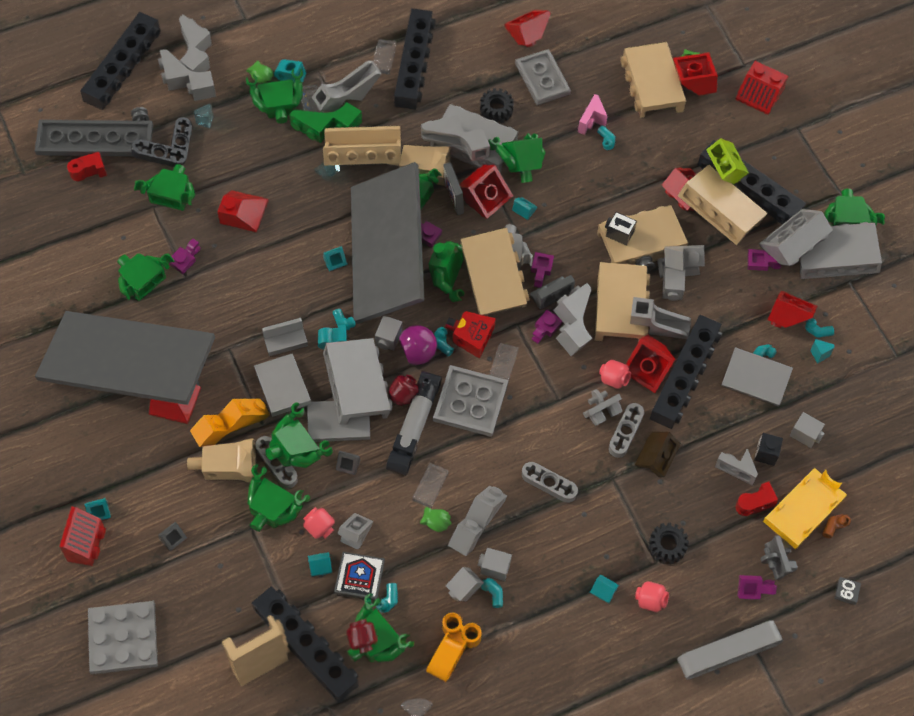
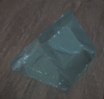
M211 104L193 111L197 125L211 128L213 120Z
M324 162L315 169V172L326 182L340 171L339 165H324Z

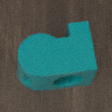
M280 60L274 75L280 81L293 79V82H295V78H293L291 73L292 69L294 68V75L299 76L301 68L303 76L300 82H303L306 71L303 63L300 61Z
M338 325V328L333 329L321 328L318 330V347L324 350L326 343L347 341L346 325Z

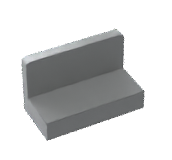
M301 318L262 328L269 356L308 346Z

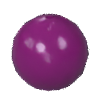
M410 326L399 336L409 364H425L436 353V337L425 326Z

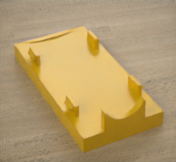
M814 468L765 517L763 522L794 549H797L845 499L847 494L839 488L842 482L839 483L832 480L827 470L821 474Z

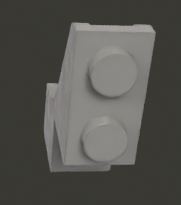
M182 15L179 18L188 51L179 61L191 71L206 72L210 68L209 56L204 51L212 45L211 34L206 28L197 25L193 19Z
M160 50L159 66L160 70L164 69L165 71L161 75L163 84H168L169 91L187 87L188 93L193 94L194 101L216 97L211 71H191L168 50Z
M366 61L342 80L333 84H321L312 96V99L320 111H337L346 99L362 101L382 73L373 61Z
M458 115L446 116L442 119L427 121L421 124V136L424 141L460 147L469 155L471 162L489 157L490 145L483 128L472 129L464 133Z
M588 283L581 288L579 285L569 292L570 296L566 294L557 301L559 305L553 310L565 324L559 329L561 333L556 339L570 356L582 349L592 339L583 323V315L591 292V287Z
M633 297L630 324L650 326L649 334L688 339L691 318L657 307L654 304V299Z
M488 486L478 494L466 518L457 525L448 546L467 556L474 549L486 526L505 502L507 495L503 494L499 488Z

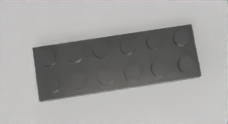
M39 120L35 153L36 155L85 156L100 152L101 156H133L131 154V146L135 140L143 139L152 142L153 122Z

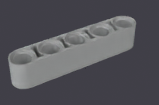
M771 620L684 653L677 660L686 679H692L773 648L782 643L783 639L775 622Z

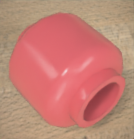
M609 360L601 366L599 371L602 382L616 389L626 386L631 378L628 366L616 360Z
M315 507L303 518L305 520L304 528L315 539H319L322 536L326 539L334 531L332 526L335 520L324 508L317 509Z
M647 581L642 587L637 588L635 599L638 600L640 608L659 612L662 608H666L669 592L666 591L664 585Z

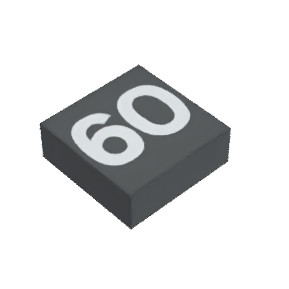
M840 577L834 599L856 605L861 583Z

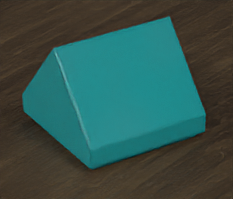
M515 198L512 211L528 220L536 211L537 206L524 198Z
M342 246L323 253V259L329 271L348 265Z
M815 339L810 351L817 364L830 357L835 345Z
M106 498L84 503L87 513L101 520L111 518Z
M329 552L308 556L311 577L333 573Z
M600 574L590 593L610 603L619 585Z

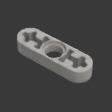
M632 403L627 406L610 441L609 452L616 458L623 457L627 453L643 419L644 409L640 404ZM635 410L637 411V415H635L632 422L630 421L631 414ZM628 426L632 429V433L629 435L623 434L621 428ZM621 439L623 440V443L618 451L615 448Z
M268 436L258 438L255 444L256 451L283 488L289 489L294 487L298 481L295 469L292 466L285 467L282 464L277 467L272 466L271 460L266 456V449L262 448V444L269 445L272 438ZM284 469L285 473L288 476H291V481H288L287 479L284 480V474L282 472Z
M528 462L523 466L522 478L527 483L566 503L576 499L578 488L573 482L535 462ZM534 469L535 473L529 476L528 471ZM542 473L543 475L541 476L540 481H538V476L540 477V474ZM552 478L555 480V485L548 487L544 484V480ZM559 483H561V488L559 487V491H556ZM569 488L572 491L567 496L564 494L565 490L567 491Z

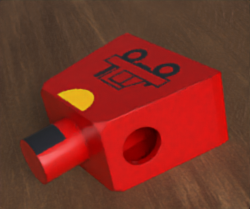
M466 311L463 313L460 321L449 317L445 328L454 331V344L477 358H481L495 329L496 318Z

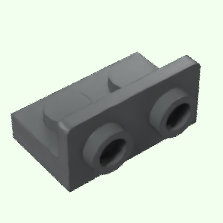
M571 275L566 278L562 276L531 292L530 297L541 310L558 301L565 294L569 295V292L574 289L575 280Z

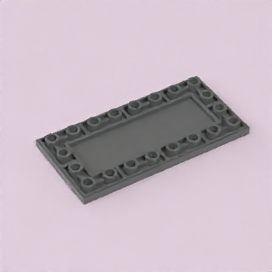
M413 162L351 187L354 321L357 324L424 301L419 165Z
M65 311L35 377L38 381L188 405L215 340V335L209 332Z

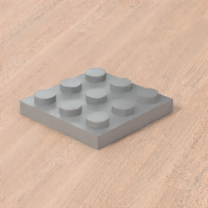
M450 365L433 421L492 437L509 380Z
M154 601L88 608L89 671L91 674L158 667Z

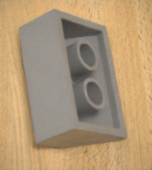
M801 209L760 242L759 245L779 264L791 266L796 264L803 254L812 251L814 245L824 241L833 229L822 211Z

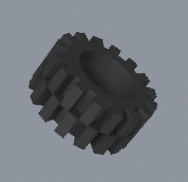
M493 88V92L489 89L487 94L484 92L480 100L481 116L494 120L497 123L498 121L504 123V119L508 121L509 117L512 116L514 106L512 95H508L507 90L502 92V88H499V91ZM500 103L504 107L501 109H494L490 107V104Z
M664 523L660 524V527L657 526L652 531L648 543L652 557L656 556L655 560L658 562L660 559L663 560L662 564H666L667 561H669V564H673L674 561L676 563L684 557L689 544L687 533H683L684 529L681 528L679 530L677 524L673 527L671 523H667V526ZM664 537L673 538L676 541V548L673 550L664 549L660 543L661 539Z

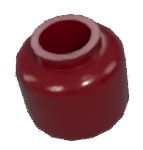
M411 375L397 376L389 387L390 399L400 406L410 404L418 392L417 380Z
M367 619L350 623V628L346 630L350 648L352 650H359L360 654L373 650L372 645L378 642L374 624L367 622Z

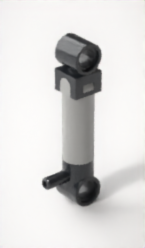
M425 371L421 372L417 383L418 392L411 402L400 434H397L393 450L387 461L386 470L407 476L434 398L439 392L442 376Z

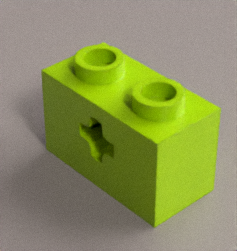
M720 138L706 149L722 180L735 184L749 173L732 142Z

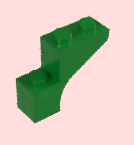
M347 102L339 110L331 113L294 110L289 114L291 126L296 131L303 132L308 138L319 143L325 139V128L358 127L362 123V111Z

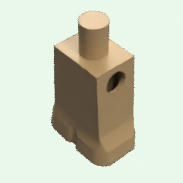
M404 145L401 163L387 164L396 165L401 168L416 162L419 165V174L429 173L430 170L436 168L442 174V176L437 177L439 180L438 185L444 186L443 164L450 162V146Z
M253 438L236 443L203 446L202 457L188 458L187 467L188 470H202L205 480H243L251 482V478L254 477L251 469L256 465V446Z

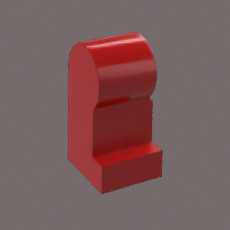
M100 152L73 159L67 164V170L71 179L77 182L96 174L100 178L107 176Z
M770 482L761 484L758 492L740 495L735 508L741 516H749L775 507L778 498Z

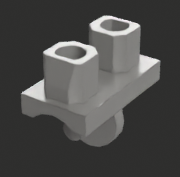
M595 389L591 392L592 398L588 399V403L590 405L596 403L597 405L583 412L585 418L590 417L596 426L606 421L602 409L607 408L611 417L622 412L619 400L622 398L620 394H617L604 401L603 398L607 397L608 393L606 391L600 393Z

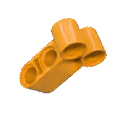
M449 613L443 618V632L445 636L426 672L444 682H447L466 647L475 648L481 642V628L475 623H468L463 626L461 617L456 613ZM449 622H456L458 627L449 629L447 624ZM468 632H475L477 637L471 640L466 637V634Z

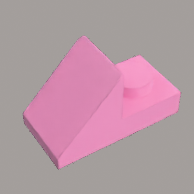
M596 94L579 121L578 133L585 135L588 129L593 127L594 122L606 126L607 114L599 96Z

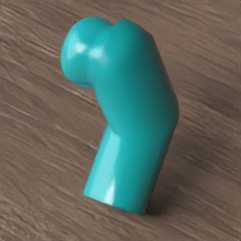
M602 125L597 130V133L604 138L602 142L603 148L611 150L615 146V135Z
M335 309L332 312L337 326L346 325V330L356 326L354 318L349 317L346 319L342 309Z
M814 318L806 320L805 329L813 336L819 338L834 335L833 326L820 327Z
M439 327L434 333L437 349L449 357L453 353L454 348L446 343L447 330L444 327Z
M766 344L758 346L753 354L773 358L777 350L772 345Z
M492 578L482 580L484 583L481 585V589L492 594V607L502 608V587Z
M396 583L386 585L387 596L376 606L381 613H387L397 605Z

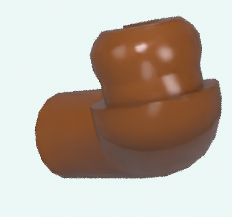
M844 514L831 516L826 523L822 535L825 538L832 539L836 529L850 525V517Z

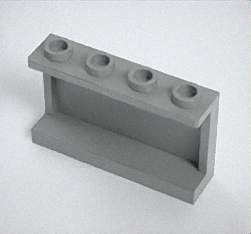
M452 104L449 105L442 117L458 115L464 133L472 129L483 128L487 140L499 137L500 145L504 142L517 141L518 131L513 128L506 127L494 120L486 119L477 113H471L462 107ZM430 142V147L450 146L451 157L479 168L483 164L496 165L499 172L502 170L503 159L495 150H490L489 157L471 162L469 155L460 147Z
M863 222L853 225L831 226L833 231L828 234V237L814 245L812 251L803 254L799 258L801 279L880 273L882 260L875 223Z
M374 339L326 343L323 355L339 424H347L349 418L382 414L383 419L388 418L390 411H392V401L387 396L388 385L383 380V365L379 363V348L375 346Z

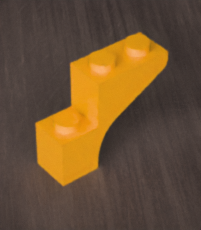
M232 399L218 415H203L190 432L199 447L216 445L227 434L265 420L270 413L261 399Z

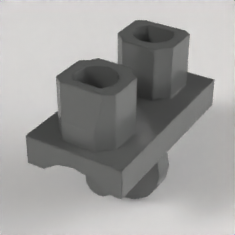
M774 536L773 540L764 544L765 555L760 560L762 564L769 565L775 580H781L798 569L796 561L788 560L787 554L791 552V545L782 540L781 536Z

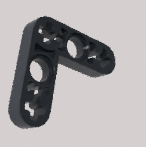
M180 117L176 120L170 146L137 139L131 146V154L135 158L174 167L176 164L184 166L192 130L191 121L185 117ZM181 125H185V130L183 133H180ZM181 139L185 142V145L180 146L176 144L175 140ZM160 150L164 156L158 157L154 154V151Z

